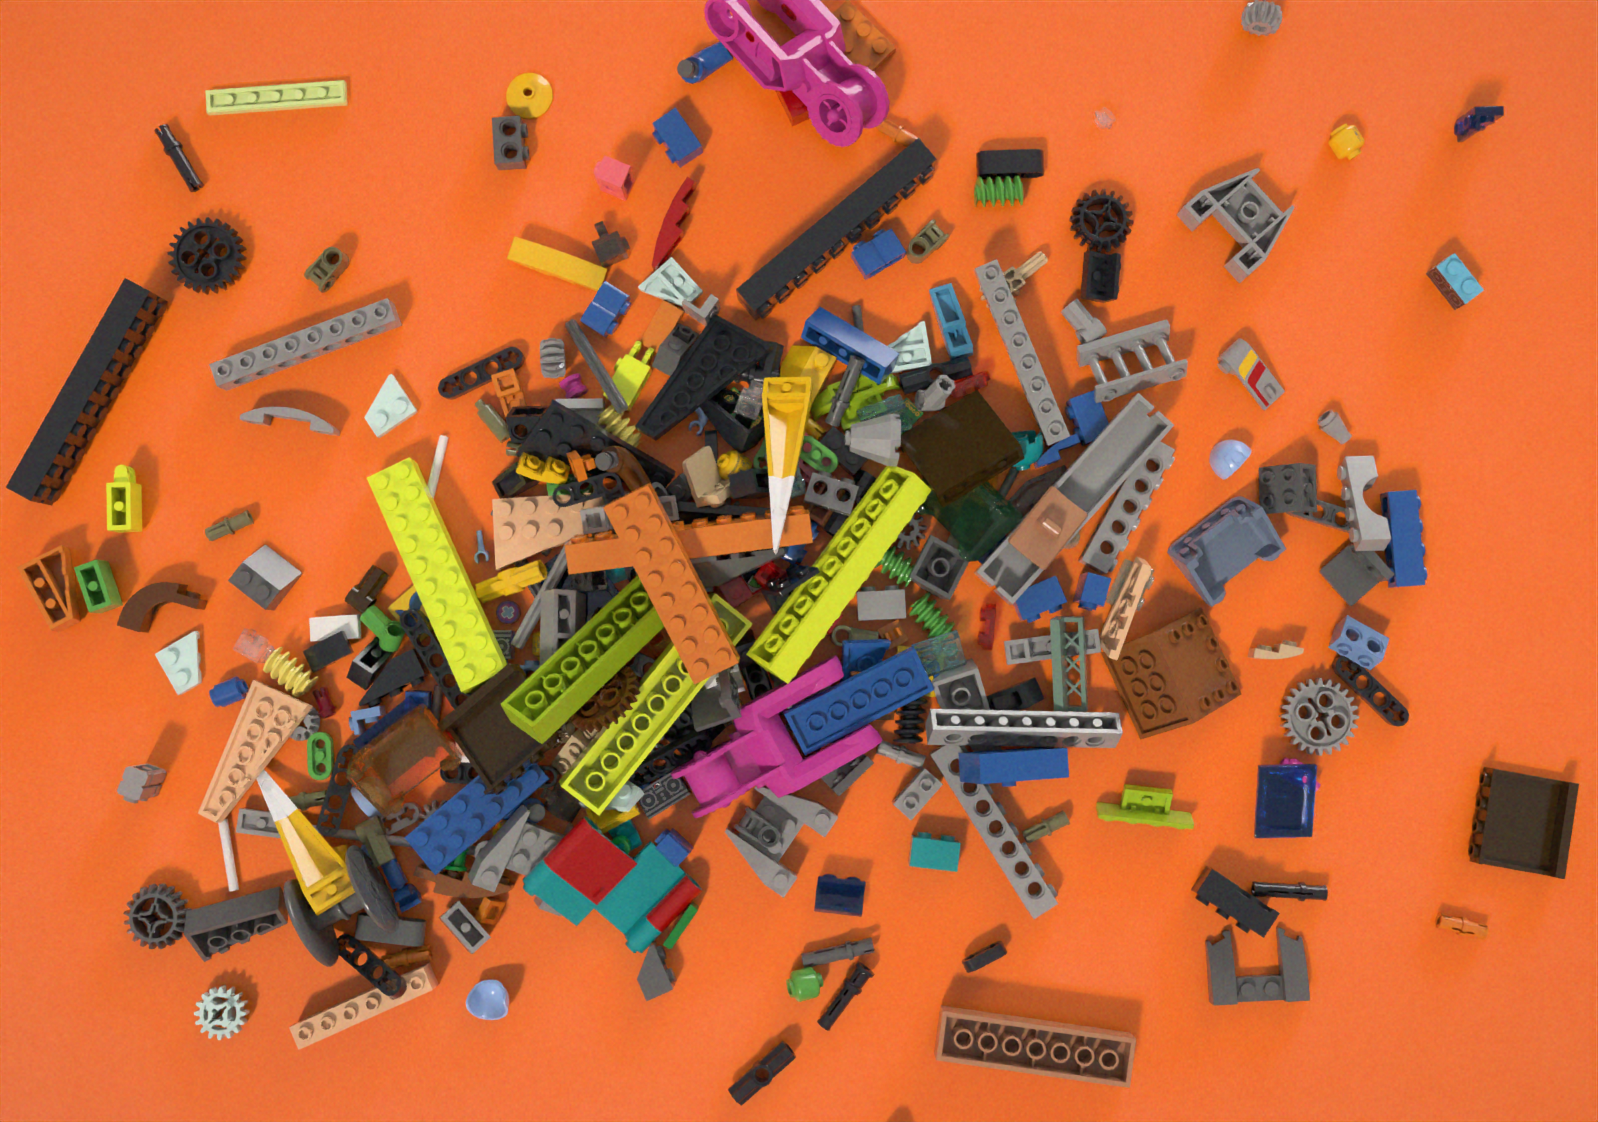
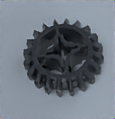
M1096 189L1092 190L1091 196L1085 193L1083 200L1078 199L1076 201L1077 207H1073L1071 210L1074 215L1070 216L1069 221L1075 224L1071 225L1070 231H1077L1073 238L1079 239L1081 237L1080 246H1084L1085 243L1089 244L1088 251H1091L1094 246L1098 253L1102 251L1103 247L1106 252H1110L1111 247L1117 249L1120 246V242L1124 243L1127 240L1125 235H1130L1132 231L1129 226L1133 225V220L1128 218L1133 213L1132 211H1125L1129 203L1121 204L1123 196L1120 195L1117 199L1114 198V191H1111L1109 195H1106L1105 189L1101 190L1100 195ZM1093 205H1104L1100 211L1086 210ZM1111 209L1116 213L1119 223L1117 219L1111 216ZM1103 213H1104V216H1103L1104 223H1103V225H1101V227L1098 229V227H1099V223H1098L1099 220H1098V219H1099V218L1103 215ZM1083 219L1091 225L1092 234L1085 227ZM1102 231L1117 232L1110 237H1099Z

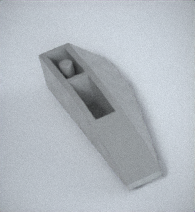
M551 589L541 592L540 666L586 624V594L576 590Z

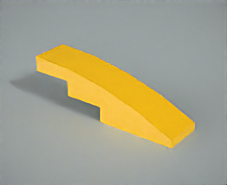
M518 237L513 238L507 259L545 275L555 276L572 284L577 283L594 291L599 290L607 272V269Z

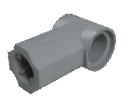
M1078 299L1071 302L1061 311V314L1076 331L1075 334L1082 344L1101 339L1107 334V330L1101 321L1096 317H1092Z
M939 375L926 390H918L915 395L916 409L918 411L943 410L945 399L955 389L954 381L948 378L947 375Z

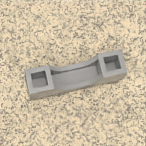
M1345 456L1343 462L1337 468V477L1342 483L1341 497L1346 503L1345 518L1350 523V541L1354 543L1355 551H1384L1391 540L1387 518L1370 510L1363 498V492L1372 488L1378 477L1374 456Z

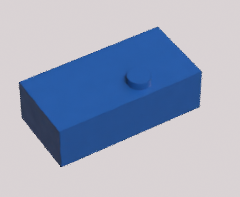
M1032 747L958 753L960 782L975 784L1002 783L1003 787L1016 786V781L1069 777L1067 748Z

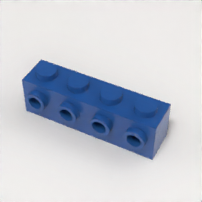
M819 307L805 321L801 335L802 339L837 357V360L847 366L851 355L864 359L865 363L860 373L879 385L894 370L899 356L897 351L824 308Z
M1417 490L1380 494L1382 516L1387 518L1391 540L1385 548L1386 565L1395 574L1388 580V588L1425 585L1427 569L1423 564L1425 546L1421 542L1423 523L1419 519L1421 500L1417 495Z

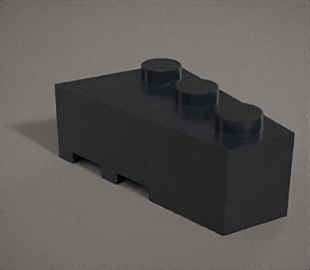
M1208 866L1205 867L1191 889L1197 894L1195 898L1206 906L1209 903L1217 907L1216 913L1227 920L1231 916L1237 921L1235 925L1246 933L1251 930L1263 938L1280 914Z

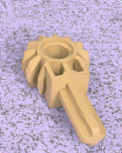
M1041 251L1017 269L1012 266L1007 271H1002L1015 303L1017 301L1015 297L1020 294L1019 290L1026 284L1024 280L1048 262L1046 255ZM984 295L981 296V301H985Z

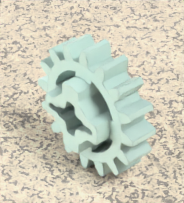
M222 985L219 989L213 987L209 990V993L205 992L201 995L203 1000L196 1002L195 1005L200 1009L195 1011L194 1015L199 1016L200 1019L195 1024L203 1025L201 1033L209 1031L208 1038L211 1039L217 1034L218 1040L223 1039L225 1035L229 1039L234 1036V1032L238 1033L242 1030L241 1025L247 1023L248 1020L243 1016L250 1013V1010L244 1009V1005L248 1003V1000L241 1001L240 998L243 993L241 992L236 995L234 993L235 987L230 988L228 991L226 985ZM227 1007L222 1016L217 1018L220 1015L221 1009ZM215 1025H222L224 1028H220Z

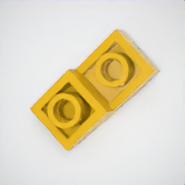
M525 452L519 458L516 473L555 484H565L570 471V466L561 460H556L549 456L546 462H543Z

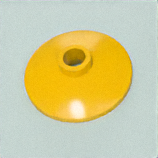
M524 73L511 81L507 88L506 99L510 109L517 116L524 119H534L542 116L549 110L553 100V92L548 81L541 75ZM526 90L532 91L530 96L524 95Z

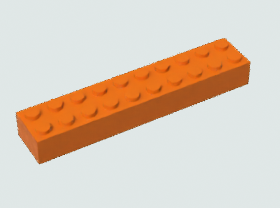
M804 505L789 507L790 510L786 514L779 547L813 543L809 508L804 509ZM771 509L765 510V514L756 515L755 511L741 513L739 518H732V515L718 516L716 521H708V518L694 519L692 524L684 525V521L671 522L690 559L773 548ZM612 530L597 532L598 534L593 537H588V534L584 533L577 534L564 545L569 574L631 567L633 565L617 534H612Z

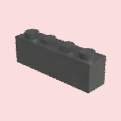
M279 886L189 910L186 912L184 936L201 959L206 962L212 958L213 954L217 952L223 954L230 950V946L238 942L244 944L249 942L250 937L253 935H263L287 924L288 911L284 892Z

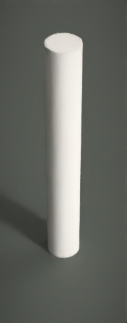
M443 435L439 436L427 484L433 499L449 437Z
M224 819L218 825L230 892L239 890L228 819Z

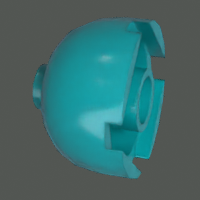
M1035 430L1011 432L1020 443L1025 459L1012 467H1016V470H1027L1031 464L1037 462L1042 456V432H1039L1038 435H1036Z

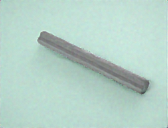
M564 546L511 641V644L519 649H523L541 616V592L556 589L568 567Z

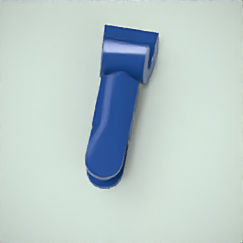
M396 856L394 860L381 866L392 890L397 889L393 892L395 903L399 902L401 913L422 902L418 889L410 883L405 885L408 880Z

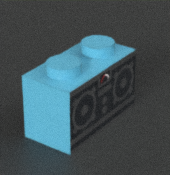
M1455 253L1426 273L1454 310L1467 304L1484 291Z

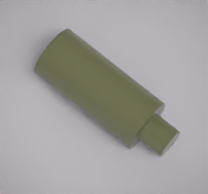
M482 399L478 400L474 404L479 410L477 415L500 443L508 440L510 435L507 423L490 403L485 404Z

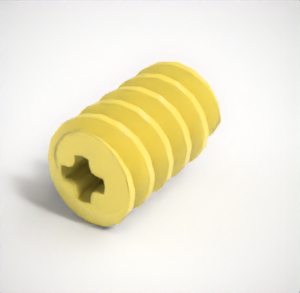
M610 405L595 417L600 418L596 425H605V430L630 445L636 447L642 442H639L642 436L641 433L633 434L636 428L635 425L627 427L630 419H621L624 412L621 414L615 412L613 405Z
M279 647L268 657L263 671L265 673L271 672L270 676L272 679L278 678L277 682L279 685L285 684V690L292 691L293 697L297 698L304 695L316 684L319 677L316 676L313 679H309L312 671L308 670L302 673L305 665L301 664L295 667L297 658L288 661L290 652L281 655L283 647Z

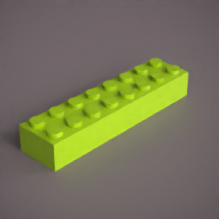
M637 575L501 703L509 720L539 743L543 744L664 627L639 576Z

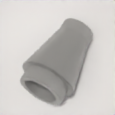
M1328 410L1318 418L1319 429L1337 440L1340 444L1346 443L1352 437L1338 412Z

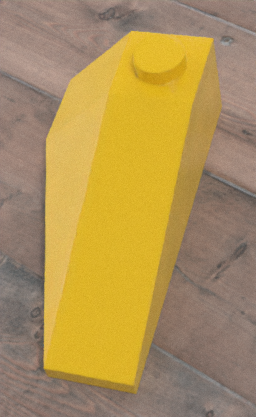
M792 345L781 364L779 377H812V408L834 367L837 357L818 347Z

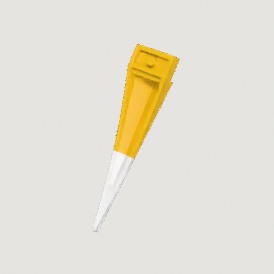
M766 377L763 382L762 403L768 464L772 539L775 554H777L811 409L812 377Z
M264 769L257 777V782L302 892L318 916L355 893L347 872L346 863Z

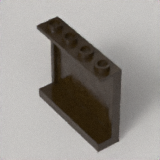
M978 390L965 395L959 401L945 407L939 413L925 419L922 423L901 435L900 449L902 453L907 454L935 493L942 508L1025 459L1020 443Z
M508 663L437 724L442 732H449L483 780L487 786V789L484 791L485 795H499L509 787L507 784L510 781L522 777L527 772L525 769L528 766L540 762L545 757L544 753L562 744V738L568 734L565 728L561 726L541 744L509 720L501 703L528 679V676L519 664Z
M1484 767L1483 772L1479 776L1481 788L1475 802L1477 814L1476 819L1472 823V832L1474 834L1472 843H1470L1468 848L1469 861L1482 865L1497 866L1565 879L1579 784Z

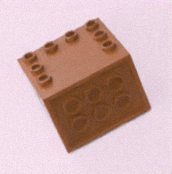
M1202 608L1188 613L1153 633L1123 643L1118 660L1109 658L1104 651L1101 652L1140 740L1193 724L1242 694Z

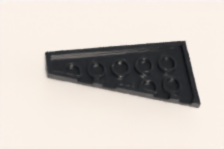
M714 314L635 425L636 429L657 441L773 351V345Z
M553 399L516 452L517 456H521L525 452L543 462H546L550 456L570 466L566 453L576 450L581 457L590 454L591 458H594L595 461L596 456L604 448L619 446L626 448L637 459L651 484L658 482L666 488L676 472ZM597 466L594 469L585 470L586 473L592 475L604 472L598 469ZM614 476L605 477L608 479L616 480Z

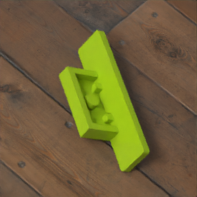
M1124 784L1120 804L1096 803L1097 816L1105 821L1116 820L1125 821L1130 824L1142 823L1155 827L1169 826L1177 829L1194 828V821L1190 812L1170 810L1173 797L1172 789Z

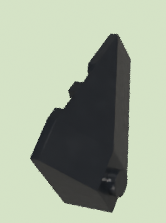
M724 388L700 408L722 438L742 454L756 446L765 436L763 403L757 399L751 401L745 398L752 406L740 405L734 418L730 414L736 409L739 396L736 394L737 392ZM732 395L735 401H727L724 397ZM757 411L763 418L757 425L751 428Z

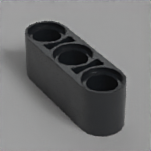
M1017 149L977 152V177L985 180L987 177L995 179L996 176H999L1001 179H1004L1005 176H1010V179H1014L1015 176H1019L1020 179L1044 176V151L1040 149Z

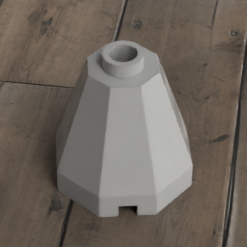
M888 414L852 424L850 431H845V445H849V451L886 466L896 467L899 460V453L896 450H898L901 443L900 415Z

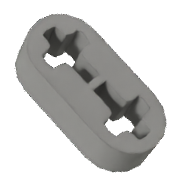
M408 802L382 814L380 818L383 824L386 822L385 818L388 820L396 818L398 821L391 825L392 830L389 827L385 828L386 835L393 834L417 822L420 819L418 814L422 812L421 807L415 802ZM406 807L415 810L413 814L414 819H411V817L402 819L401 815L407 812Z

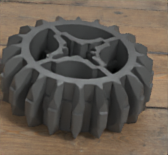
M162 883L159 886L151 884L149 888H141L140 893H134L132 895L133 900L128 901L126 904L130 910H126L123 913L129 916V919L125 920L123 924H130L131 927L126 933L135 934L132 941L135 942L141 939L140 946L142 947L148 944L149 949H155L157 946L159 949L166 948V945H174L175 940L182 939L186 912L192 910L184 906V904L188 903V899H180L183 892L179 891L174 894V886L167 888L166 884ZM151 897H155L154 903L151 904V908L144 911L143 907L145 903ZM168 904L170 905L173 912H171L168 909ZM158 912L157 915H160V918L163 919L157 920L158 918H156L155 915H153V913ZM173 922L170 930L165 935H160L165 923Z

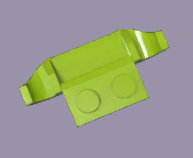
M859 374L849 399V408L845 409L840 422L844 434L845 431H850L852 424L888 415L881 397L884 396L885 391L897 389L898 391L902 389L896 376L889 374L879 385L863 374ZM841 381L828 385L816 398L810 411L814 421H818L822 415L829 413L832 405L831 399L836 395Z

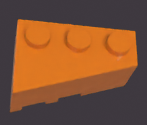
M60 545L17 567L50 630L59 633L81 622L69 548Z

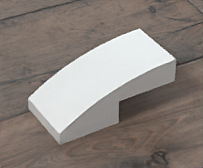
M360 614L309 618L310 642L322 641L340 631H344L348 639L361 638Z

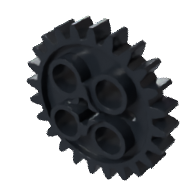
M206 217L205 223L200 218H197L196 225L188 221L189 229L187 230L180 227L182 235H173L178 241L177 243H169L175 249L168 252V255L174 258L168 264L175 267L171 272L176 276L179 275L177 281L184 283V286L188 289L193 287V291L197 293L202 289V292L207 295L210 292V288L217 294L219 286L227 290V282L235 285L233 277L241 278L240 273L237 271L238 269H245V266L240 262L247 260V257L241 254V252L247 249L243 245H239L243 242V239L240 236H236L238 232L234 228L230 229L231 226L226 222L222 225V221L217 218L213 223V220L209 217ZM204 236H208L207 242L200 244L201 239ZM227 248L225 256L220 257L221 250ZM207 253L210 254L209 258L205 257ZM195 255L194 261L188 264L189 257ZM214 267V273L211 276H207L208 270Z

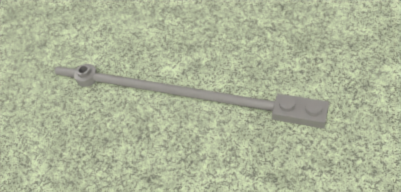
M239 808L236 833L281 838L270 811ZM321 826L324 827V832L328 833L329 829L334 830L333 827ZM339 828L336 834L330 836L360 841L355 830ZM385 835L389 845L412 848L402 836ZM490 840L482 841L477 846H470V851H467V855L475 856L476 859L477 854Z

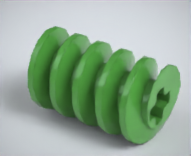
M996 176L994 183L991 177H987L985 183H983L981 177H977L974 185L975 207L978 201H981L983 207H986L988 200L991 201L992 207H995L997 200H1000L1001 206H1004L1007 199H1009L1011 206H1014L1016 199L1019 200L1020 206L1023 205V183L1019 176H1015L1013 182L1010 176H1005L1003 183L999 176Z
M893 546L886 551L883 559L874 568L883 565L881 573L884 574L890 570L889 579L898 576L897 584L899 585L905 581V589L911 581L908 576L915 564L910 565L911 557L903 560V551L896 555V546Z
M927 592L910 606L912 610L909 615L914 616L918 614L915 623L924 622L921 630H931L927 637L932 638L936 636V640L933 643L936 646L956 631H952L955 623L953 621L946 623L949 617L948 614L940 616L943 608L938 607L934 609L933 607L937 601L935 599L927 601L931 595L930 592Z

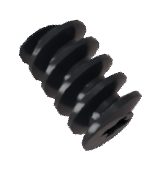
M919 697L902 706V710L896 711V714L901 716L902 719L895 720V724L901 726V729L894 730V733L900 736L898 739H893L894 742L916 744L923 741V738L918 736L917 733L924 732V728L918 726V724L925 722V719L920 717L919 714L926 713L927 711L920 707V705L928 702L926 699Z

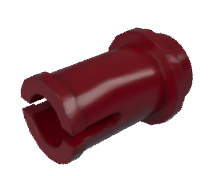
M321 687L320 690L323 698L318 689L314 690L312 694L320 710L318 715L325 719L336 714L337 706L333 705L328 688Z

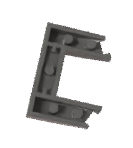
M1276 927L1279 974L1235 976L1229 930L1222 931L1224 939L1213 945L1209 940L1205 941L1209 1002L1212 1005H1236L1238 1002L1284 1000L1285 1002L1310 1001L1309 980L1302 937L1297 935L1296 940L1284 935V929Z

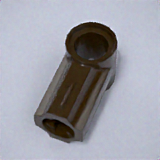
M372 565L360 583L348 592L345 602L363 614L367 608L375 605L377 595L391 576L377 566Z

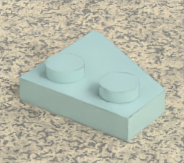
M672 257L638 286L639 290L681 307H683L682 301L684 299L693 303L703 294L702 289Z
M925 321L920 322L916 327L888 345V347L899 353L894 370L891 373L921 369L932 364Z
M193 631L155 654L177 695H182L202 683V675L199 668L201 654L198 653V639H200L198 631Z

